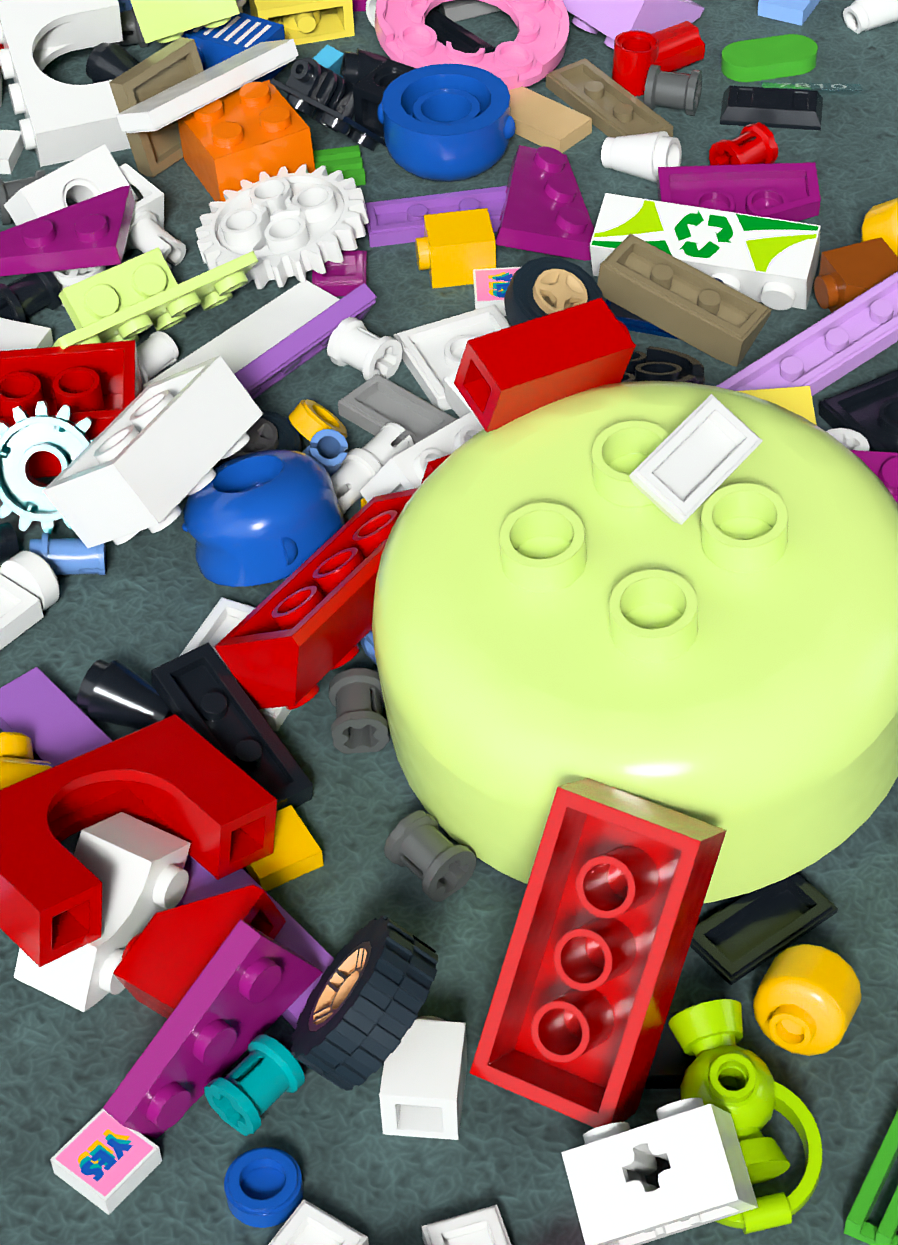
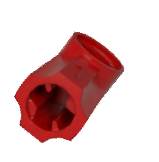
M685 21L652 34L639 30H630L618 34L614 41L612 79L632 95L641 96L644 95L647 74L652 64L660 65L662 71L675 72L704 59L705 43L700 37L698 27L689 21Z

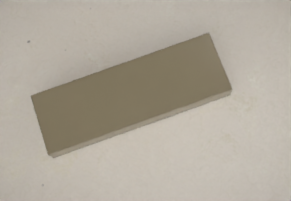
M585 58L551 71L546 75V87L575 111L591 117L592 124L608 137L616 138L618 136L665 131L669 137H673V125Z

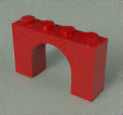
M601 297L467 340L454 384L485 431L489 432L565 397L602 385L620 383L636 345L632 341L627 327L616 319ZM450 455L428 462L421 484Z
M176 714L1 789L0 929L39 967L101 938L102 882L61 844L64 839L78 831L123 812L190 842L188 854L219 880L273 853L277 799Z

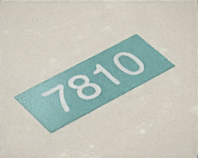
M761 81L763 88L862 91L860 84Z

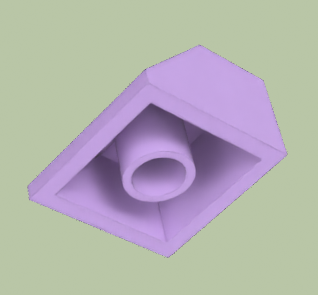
M562 0L567 11L574 15L571 21L574 25L593 34H597L598 31L606 35L604 43L614 49L616 36L622 32L639 30L652 34L685 21L693 23L700 18L704 10L702 6L692 0Z

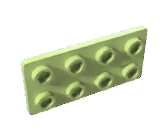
M159 247L64 288L58 296L76 330L57 339L52 347L60 346L64 350L72 345L131 340L137 342L139 340L138 334L147 330L152 325H154L156 331H163L187 318L185 313L201 304L204 311H207L228 301L233 297L232 291L248 282L245 274L259 261L254 251L177 284Z

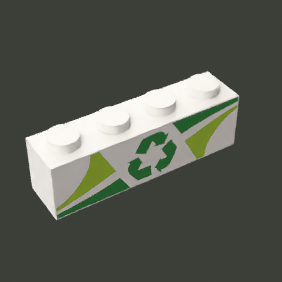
M605 193L590 243L593 276L599 275L600 264L631 233L751 299L762 302L769 308L787 310L793 307L806 310L820 258L821 226Z

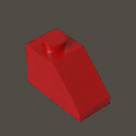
M254 884L155 913L145 929L130 940L123 952L122 961L113 974L137 1001L168 1019L240 919L273 939L282 929L286 920L265 890Z

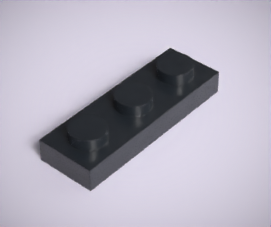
M209 642L151 670L152 686L172 714H176L274 796L277 799L276 811L290 805L296 808L312 799L313 784Z

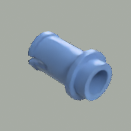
M323 429L317 432L311 438V445L307 446L302 453L320 462L331 477L341 468L342 462L346 459L347 453L344 452L348 449V443L345 437L338 431Z
M42 533V539H30L29 551L42 557L50 565L55 575H106V543L87 548L80 538L50 539L49 533Z

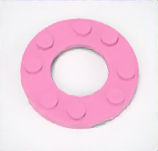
M377 0L376 36L381 47L391 60L414 68L444 63L478 67L499 77L508 87V90L521 86L528 87L545 78L549 72L558 66L564 56L570 24L568 12L562 0H479L494 5L510 15L518 29V35L514 41L503 42L496 47L494 52L485 53V48H480L476 53H464L453 49L451 42L446 41L445 46L437 40L436 32L431 27L425 25V18L431 9L443 2L453 0Z

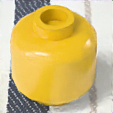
M810 944L788 947L775 957L757 989L753 999L754 1017L762 1032L775 1045L800 1055L813 1056L825 1054L841 1042L861 1002L860 981L853 968L839 954L825 947Z

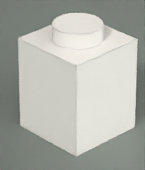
M434 1016L416 1018L411 1028L408 1029L401 1039V1043L384 1061L379 1093L383 1134L459 1139L467 1071L466 1023L450 1022Z

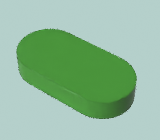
M798 34L733 42L722 50L721 71L727 78L738 82H755L806 74L816 66L818 46L811 38Z

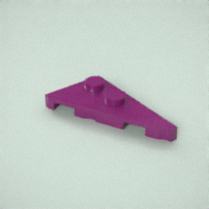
M130 185L116 188L1 231L0 277L121 264L135 207Z

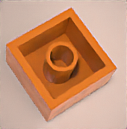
M270 80L247 83L239 90H235L177 120L184 160L214 201L225 202L224 190L237 192L241 190L240 181L243 179L252 183L258 182L259 174L263 171L270 177L277 176L279 169L283 166L287 168L288 173H295L302 164L307 165L309 173L315 171L310 127L276 87L270 83Z

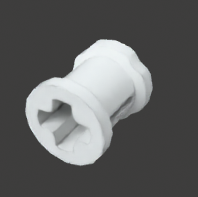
M348 317L340 322L338 327L332 332L327 346V354L334 364L338 366L350 365L361 371L366 381L376 374L386 379L393 376L399 368L403 352L401 343L391 336L381 338L366 329L361 320L355 317Z

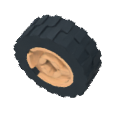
M380 916L379 919L374 918L369 921L368 925L356 932L348 944H345L339 951L337 957L327 967L319 983L311 992L307 1004L297 1020L295 1032L292 1034L291 1054L295 1059L342 1090H352L355 1085L360 1086L373 1072L375 1073L384 1064L387 1057L395 1051L401 1043L403 1036L416 1020L420 1008L430 993V986L435 980L437 973L435 968L438 963V955L435 954L436 950L386 916Z

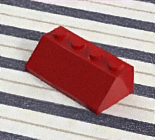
M418 488L373 497L214 646L257 709L286 707V709L292 710L304 705L318 693L320 687L317 683L330 670L341 667L359 652L357 644L372 631L375 583L383 549L397 518Z

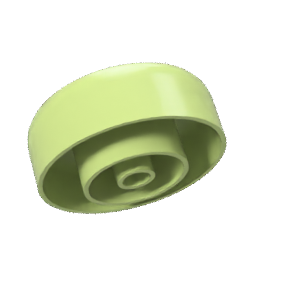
M620 382L591 388L540 407L498 429L489 432L483 429L457 448L423 481L406 503L391 529L381 555L376 577L372 633L386 715L396 756L411 789L426 811L438 822L444 831L460 845L468 847L477 858L505 875L528 884L557 787L590 778L727 830L704 903L716 902L747 894L784 880L820 860L841 845L868 820L887 796L898 777V503L879 477L858 456L828 432L792 411L746 393L688 382ZM712 394L763 441L681 525L673 522L633 485L629 475Z

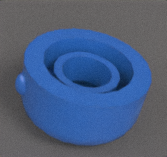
M444 63L428 65L400 75L388 85L383 93L382 102L377 109L378 120L383 125L386 147L394 162L408 173L432 181L451 182L465 180L488 171L503 157L508 148L509 140L513 137L516 129L514 119L511 116L508 87L499 77L491 72L464 64Z
M264 450L239 456L215 468V478L200 491L189 495L183 509L184 523L182 529L185 532H189L195 538L196 561L200 572L207 580L218 585L243 587L271 583L289 577L345 524L331 477L320 462L299 451Z

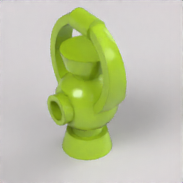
M732 999L713 1000L694 1005L677 1013L670 1019L668 1025L684 1053L696 1057L685 1071L680 1086L681 1100L702 1098L704 1105L711 1103L731 1114L751 1184L762 1183L785 1173L791 1166L775 1139L764 1137L760 1131L771 1119L774 1109L781 1113L796 1129L805 1152L803 1178L788 1197H786L784 1192L758 1197L756 1201L759 1208L715 1222L728 1227L742 1229L744 1234L791 1224L792 1216L813 1195L822 1171V1141L811 1112L791 1090L774 1081L766 1063L752 1051L736 1046L743 1038L742 1005L739 1001Z

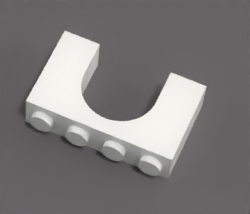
M0 0V44L4 46V49H0V66L5 80L14 79L15 83L8 85L15 115L22 113L25 115V119L19 120L23 143L26 150L35 149L40 167L75 160L103 144L106 145L109 152L131 148L126 132H122L116 116L119 111L109 84L112 80L87 85H73L56 81L42 72L53 59L65 53L95 47L101 43L110 44L123 41L118 0Z

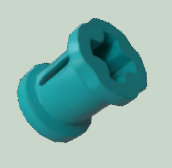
M259 1034L248 1045L249 1055L225 1078L218 1077L213 1079L204 1087L205 1096L212 1109L223 1121L244 1136L254 1134L261 1127L260 1116L284 1092L295 1093L305 1083L304 1072L294 1056L281 1043L265 1034Z

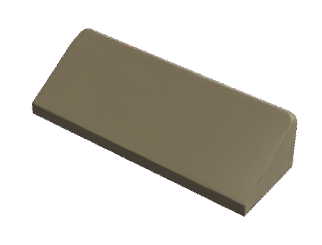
M631 233L600 264L597 285L604 298L711 357L734 367H737L744 359L771 315L772 309Z

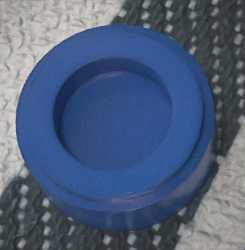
M260 1147L241 1154L231 1163L224 1179L227 1204L231 1213L239 1221L252 1227L266 1228L285 1222L303 1199L304 1189L299 1165L291 1155L277 1148Z

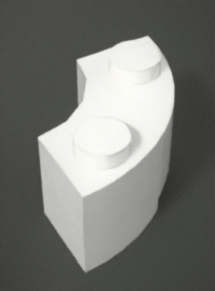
M123 812L81 830L74 856L102 882L101 938L42 967H39L19 948L14 978L82 1012L94 1006L108 993L116 995L122 992L125 987L115 977L113 972L122 961L123 952L130 940L145 929L155 913L174 908L182 899L189 880L188 872L184 870L191 843Z

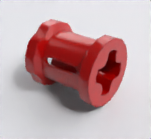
M760 122L745 126L740 136L731 141L722 139L713 144L709 150L710 165L773 164L778 157V146L773 133Z

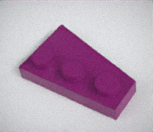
M519 145L511 165L506 188V200L500 215L501 223L495 238L496 245L584 261L591 260L590 243L594 227L567 155L551 147L544 146L537 149Z
M815 162L658 167V198L662 202L794 222L819 215L821 198Z
M240 919L106 1102L103 1109L122 1126L157 1139L168 1128L175 1125L184 1116L186 1111L205 1093L204 1087L213 1079L221 1077L248 1049L250 1042L259 1034H263L323 972L303 956Z

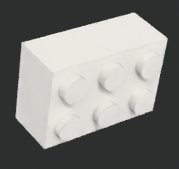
M219 355L148 385L43 492L87 548L112 540L116 545H120L130 540L139 531L147 528L151 533L159 532L170 525L181 514L182 510L178 504L186 495L189 496L200 491L215 478L216 472L213 467L220 459H225L235 454L250 440L247 430L263 413Z

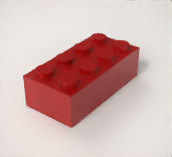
M135 340L72 345L64 350L58 346L0 351V420L8 423L10 426L16 424L13 417V408L21 405L27 411L29 417L35 416L37 402L46 400L50 415L57 416L62 406L68 404L71 405L70 421L77 424L89 416L93 421L86 434L90 439H93L143 391ZM35 452L29 461V470L34 478L58 476L62 472L59 459L51 452Z
M590 778L558 786L470 1074L594 1128L611 1123L624 1122L635 1114L727 830Z

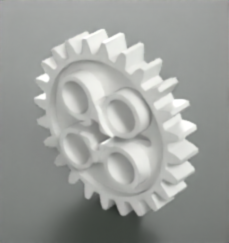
M302 164L295 173H288L287 168L283 166L279 169L277 176L270 177L263 171L259 174L258 182L252 183L245 179L241 180L242 189L238 192L224 190L225 202H210L211 213L201 215L200 221L202 226L196 228L197 244L203 262L207 264L209 270L254 251L259 262L245 274L248 279L246 284L254 280L257 289H262L269 280H276L279 288L284 287L287 278L295 276L302 283L306 281V272L310 270L320 274L326 273L324 263L327 261L342 263L344 259L341 250L352 251L358 248L355 238L365 237L364 225L369 223L362 190L361 188H356L352 177L344 179L341 170L328 175L326 166H320L314 172L309 173L307 165Z

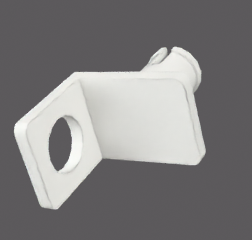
M124 163L119 166L130 186L131 184L135 186L143 196V199L140 201H135L124 253L137 248L146 253L159 247L165 261L167 260L175 266L178 265L186 254V245L164 230V193L132 167Z

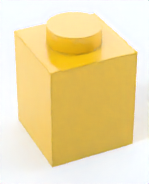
M488 208L423 215L425 237L415 238L416 258L419 270H429L432 289L473 284V269L496 268V241Z

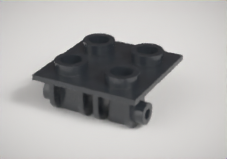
M307 57L295 61L286 85L272 78L270 83L288 93L285 99L294 109L309 117L314 112L311 119L337 133L340 132L346 135L349 139L371 151H374L378 143L386 147L385 139L352 120L355 114L352 89L354 84L347 82L332 70L323 67L316 60Z

